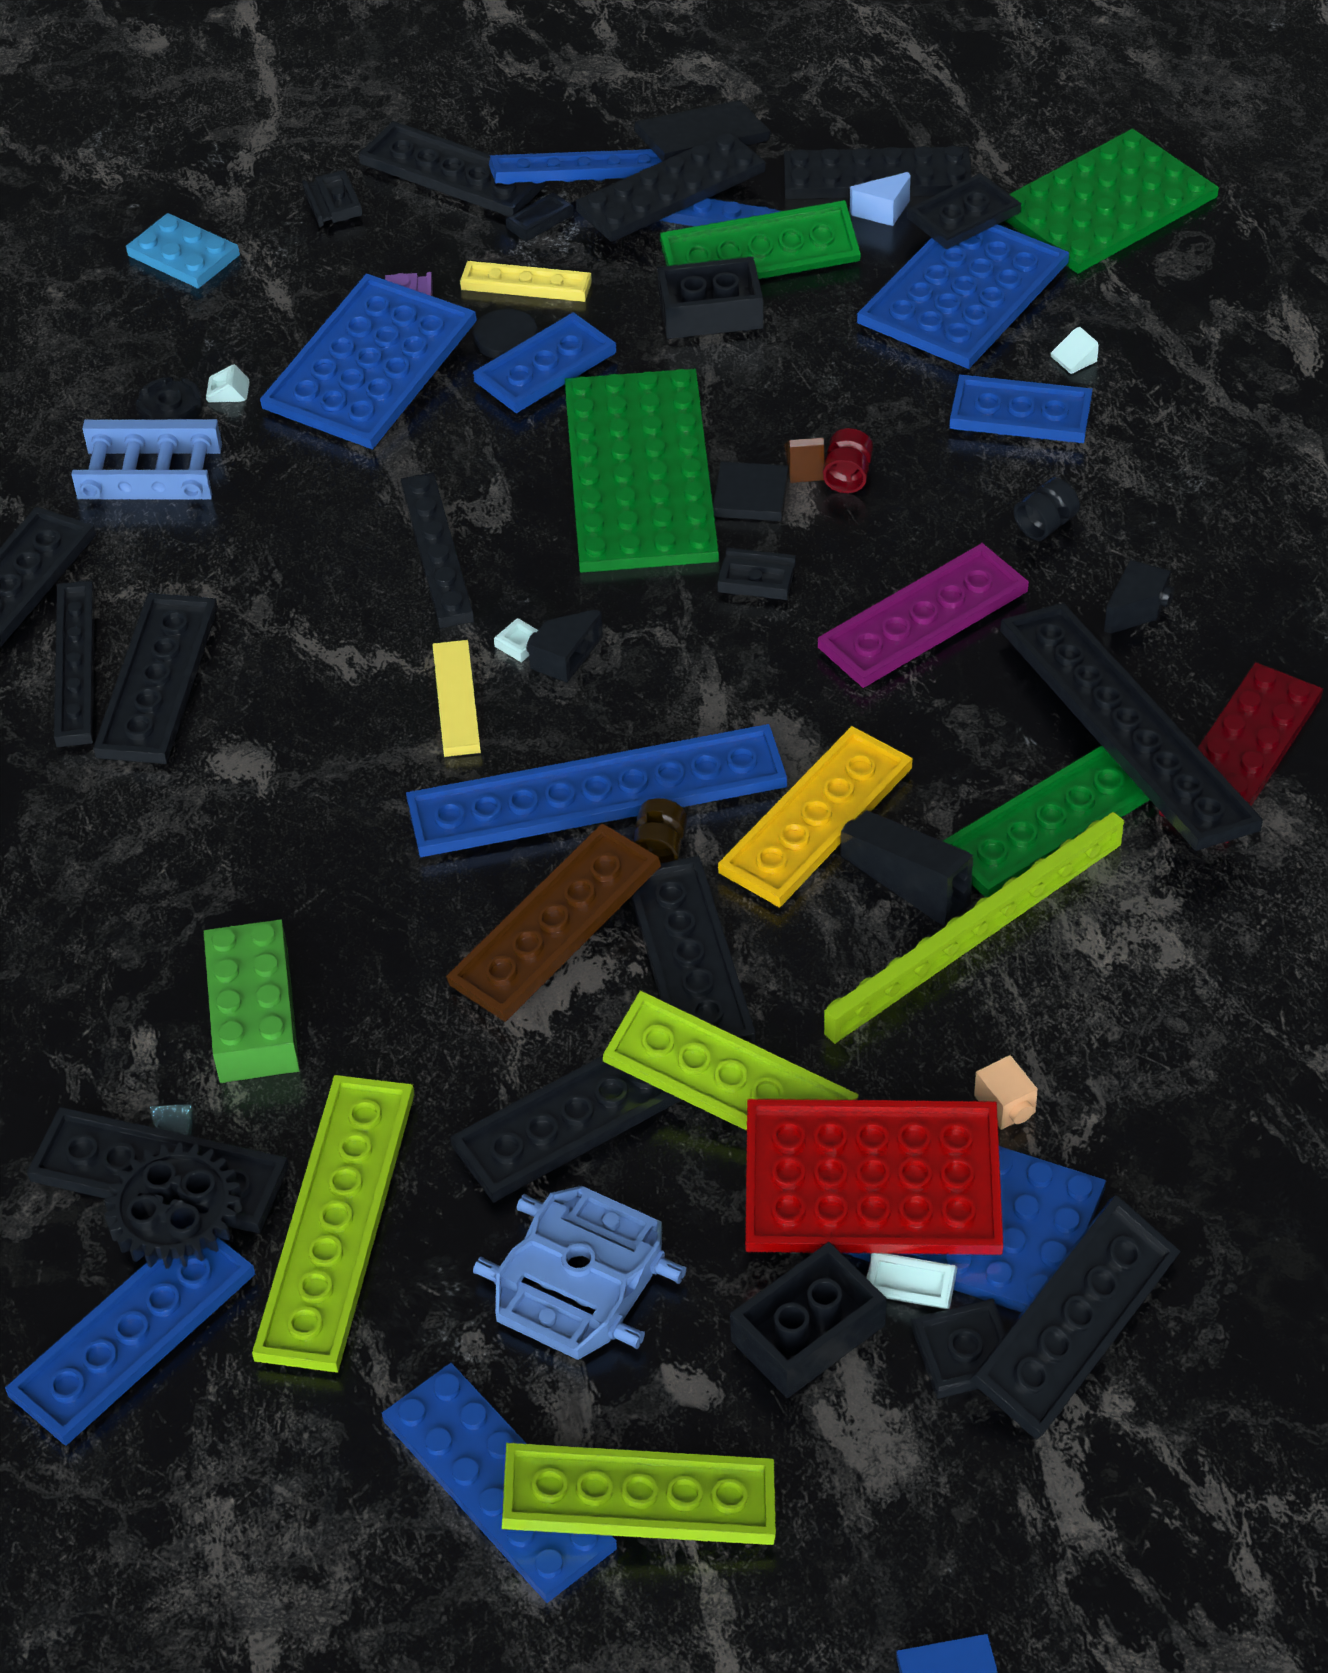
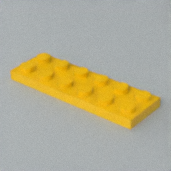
M851 726L718 863V873L780 908L841 844V831L845 824L852 819L855 820L866 810L871 812L912 769L913 758Z

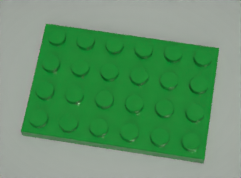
M1132 128L1010 193L1009 195L1021 203V213L1005 221L1026 236L1069 252V262L1066 266L1079 274L1217 198L1219 187Z

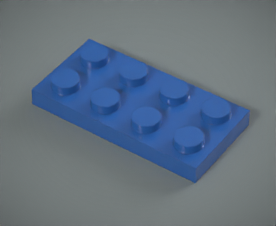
M573 312L473 372L474 382L512 411L518 413L564 385L565 378H576L616 353V342Z
M959 374L950 416V429L1084 443L1093 389Z

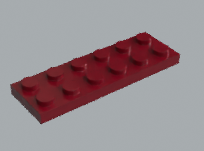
M1255 662L1198 749L1252 806L1321 700L1323 688Z

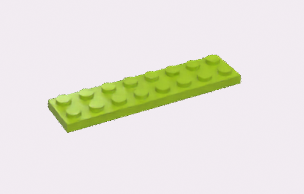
M334 1075L252 1351L254 1362L338 1373L414 1098L413 1084Z

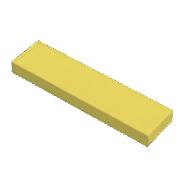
M467 261L460 280L461 290L580 302L586 301L592 283L591 273L475 261Z
M468 640L434 643L433 654L444 757L481 753Z

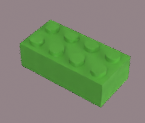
M282 919L204 930L212 1050L220 1083L300 1072L288 947Z

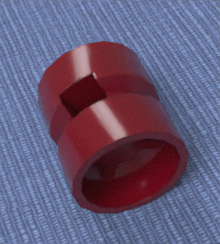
M845 428L838 430L830 438L823 468V479L832 490L840 493H853L862 489L865 485L873 451V443L867 434L857 429Z

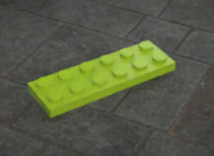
M642 991L638 993L603 1053V1062L746 1131L747 1099L858 1100L859 1094Z
M506 1443L501 1529L774 1545L776 1535L774 1459Z

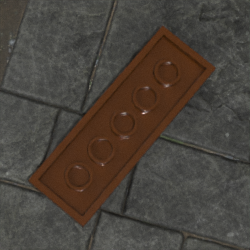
M602 823L446 976L449 985L506 1022L661 867L659 857Z

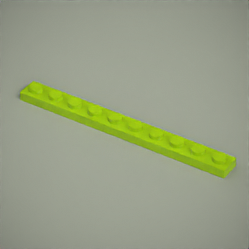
M1112 812L1102 820L1092 822L1086 831L1074 839L1066 840L1057 851L1046 858L1037 860L1028 871L1019 877L1009 879L996 893L990 897L980 899L974 908L961 917L951 919L945 928L932 937L922 939L916 948L903 957L894 958L884 970L873 977L865 978L855 990L843 998L833 1000L827 1009L824 1010V1035L836 1044L1121 846L1124 820Z

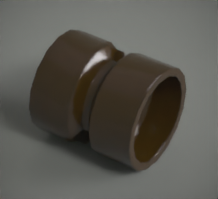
M655 798L647 800L639 809L636 830L633 833L632 841L658 856L660 863L678 860L682 845L681 839L684 836L687 823V813L679 804L668 799Z

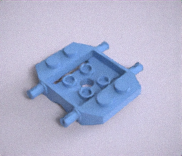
M583 1186L552 1192L544 1203L523 1194L522 1199L518 1201L517 1210L534 1217L525 1239L512 1248L501 1266L484 1259V1257H480L473 1269L474 1274L483 1276L493 1281L496 1285L497 1322L577 1360L609 1343L611 1339H618L638 1349L644 1340L645 1332L624 1324V1318L653 1274H660L679 1284L682 1281L681 1278L683 1279L686 1273L685 1266L665 1258V1252L662 1250V1222ZM578 1256H584L590 1260L589 1264L582 1268L571 1267L568 1261ZM526 1277L540 1284L544 1289L554 1290L575 1300L581 1306L595 1309V1312L591 1315L521 1281Z

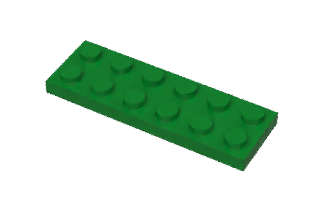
M845 200L660 233V242L667 266L754 257L758 279L858 262L861 257Z
M1100 746L946 838L943 842L973 855L972 885L984 897H990L1000 890L1009 879L1019 877L1028 871L1037 860L1046 858L1057 851L1066 840L1074 839L1086 831L1092 822L1102 820L1112 812L1116 813L1119 817H1123L1150 799L1105 748Z

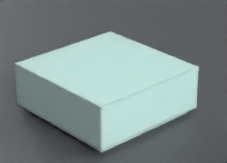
M517 618L494 637L495 647L522 662L529 656L526 649L527 642L532 633H537L538 630Z

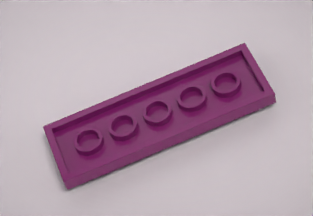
M981 543L819 636L818 648L864 688L1028 592L1029 581Z

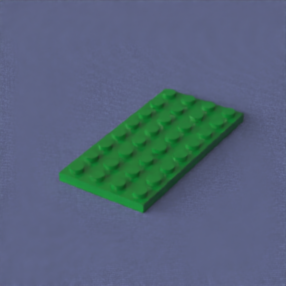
M696 369L565 378L580 573L719 562Z

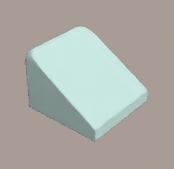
M1077 327L1051 352V357L1072 374L1097 362L1099 345L1081 327Z
M235 364L209 377L206 400L208 402L245 401L249 388L248 377Z

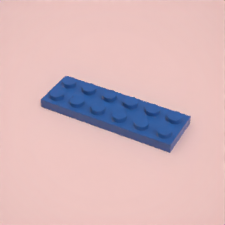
M219 1238L216 1239L219 1251L215 1252L206 1247L202 1250L204 1260L200 1261L194 1254L188 1256L186 1267L182 1266L179 1258L173 1259L169 1269L165 1268L163 1259L160 1258L152 1267H148L146 1263L5 1387L8 1397L62 1444L68 1445L256 1275L254 1266Z
M452 1363L445 1366L382 1412L384 1423L546 1603L617 1549L616 1539L609 1535L501 1529L506 1443L526 1444V1442Z

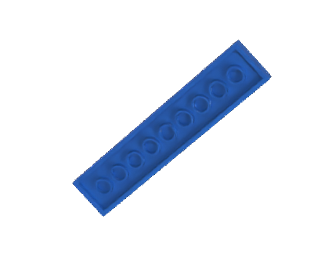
M766 724L406 792L419 856L425 857L638 816L641 805L649 799H668L676 802L681 807L786 788L787 775L770 725Z

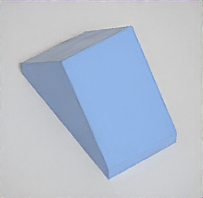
M909 172L850 186L851 215L893 226L910 201L911 175Z

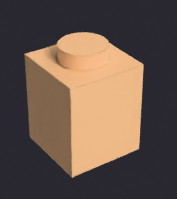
M1011 1055L976 1071L974 1096L978 1101L997 1102L998 1126L1001 1130L1014 1123L1021 1124L1027 1121L1036 1112L1038 1089Z

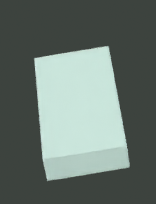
M872 1253L867 1279L886 1299L950 1309L957 1267L955 1265L888 1253Z

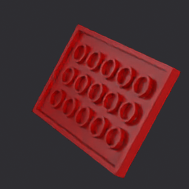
M747 1099L746 1252L814 1253L830 1242L840 1253L1002 1255L1003 1228L997 1102Z

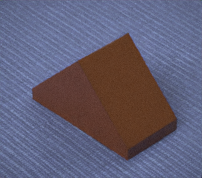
M824 438L789 440L785 443L790 483L824 480Z

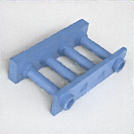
M217 419L84 420L82 429L88 454H92L88 470H72L71 475L77 499H212L208 471L203 470L206 454L221 453L222 441ZM106 454H125L122 470H102ZM139 454H158L155 470H136ZM172 454H192L189 470H169Z

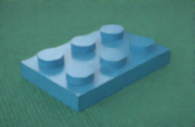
M169 213L126 245L128 256L198 289L240 255L237 244Z

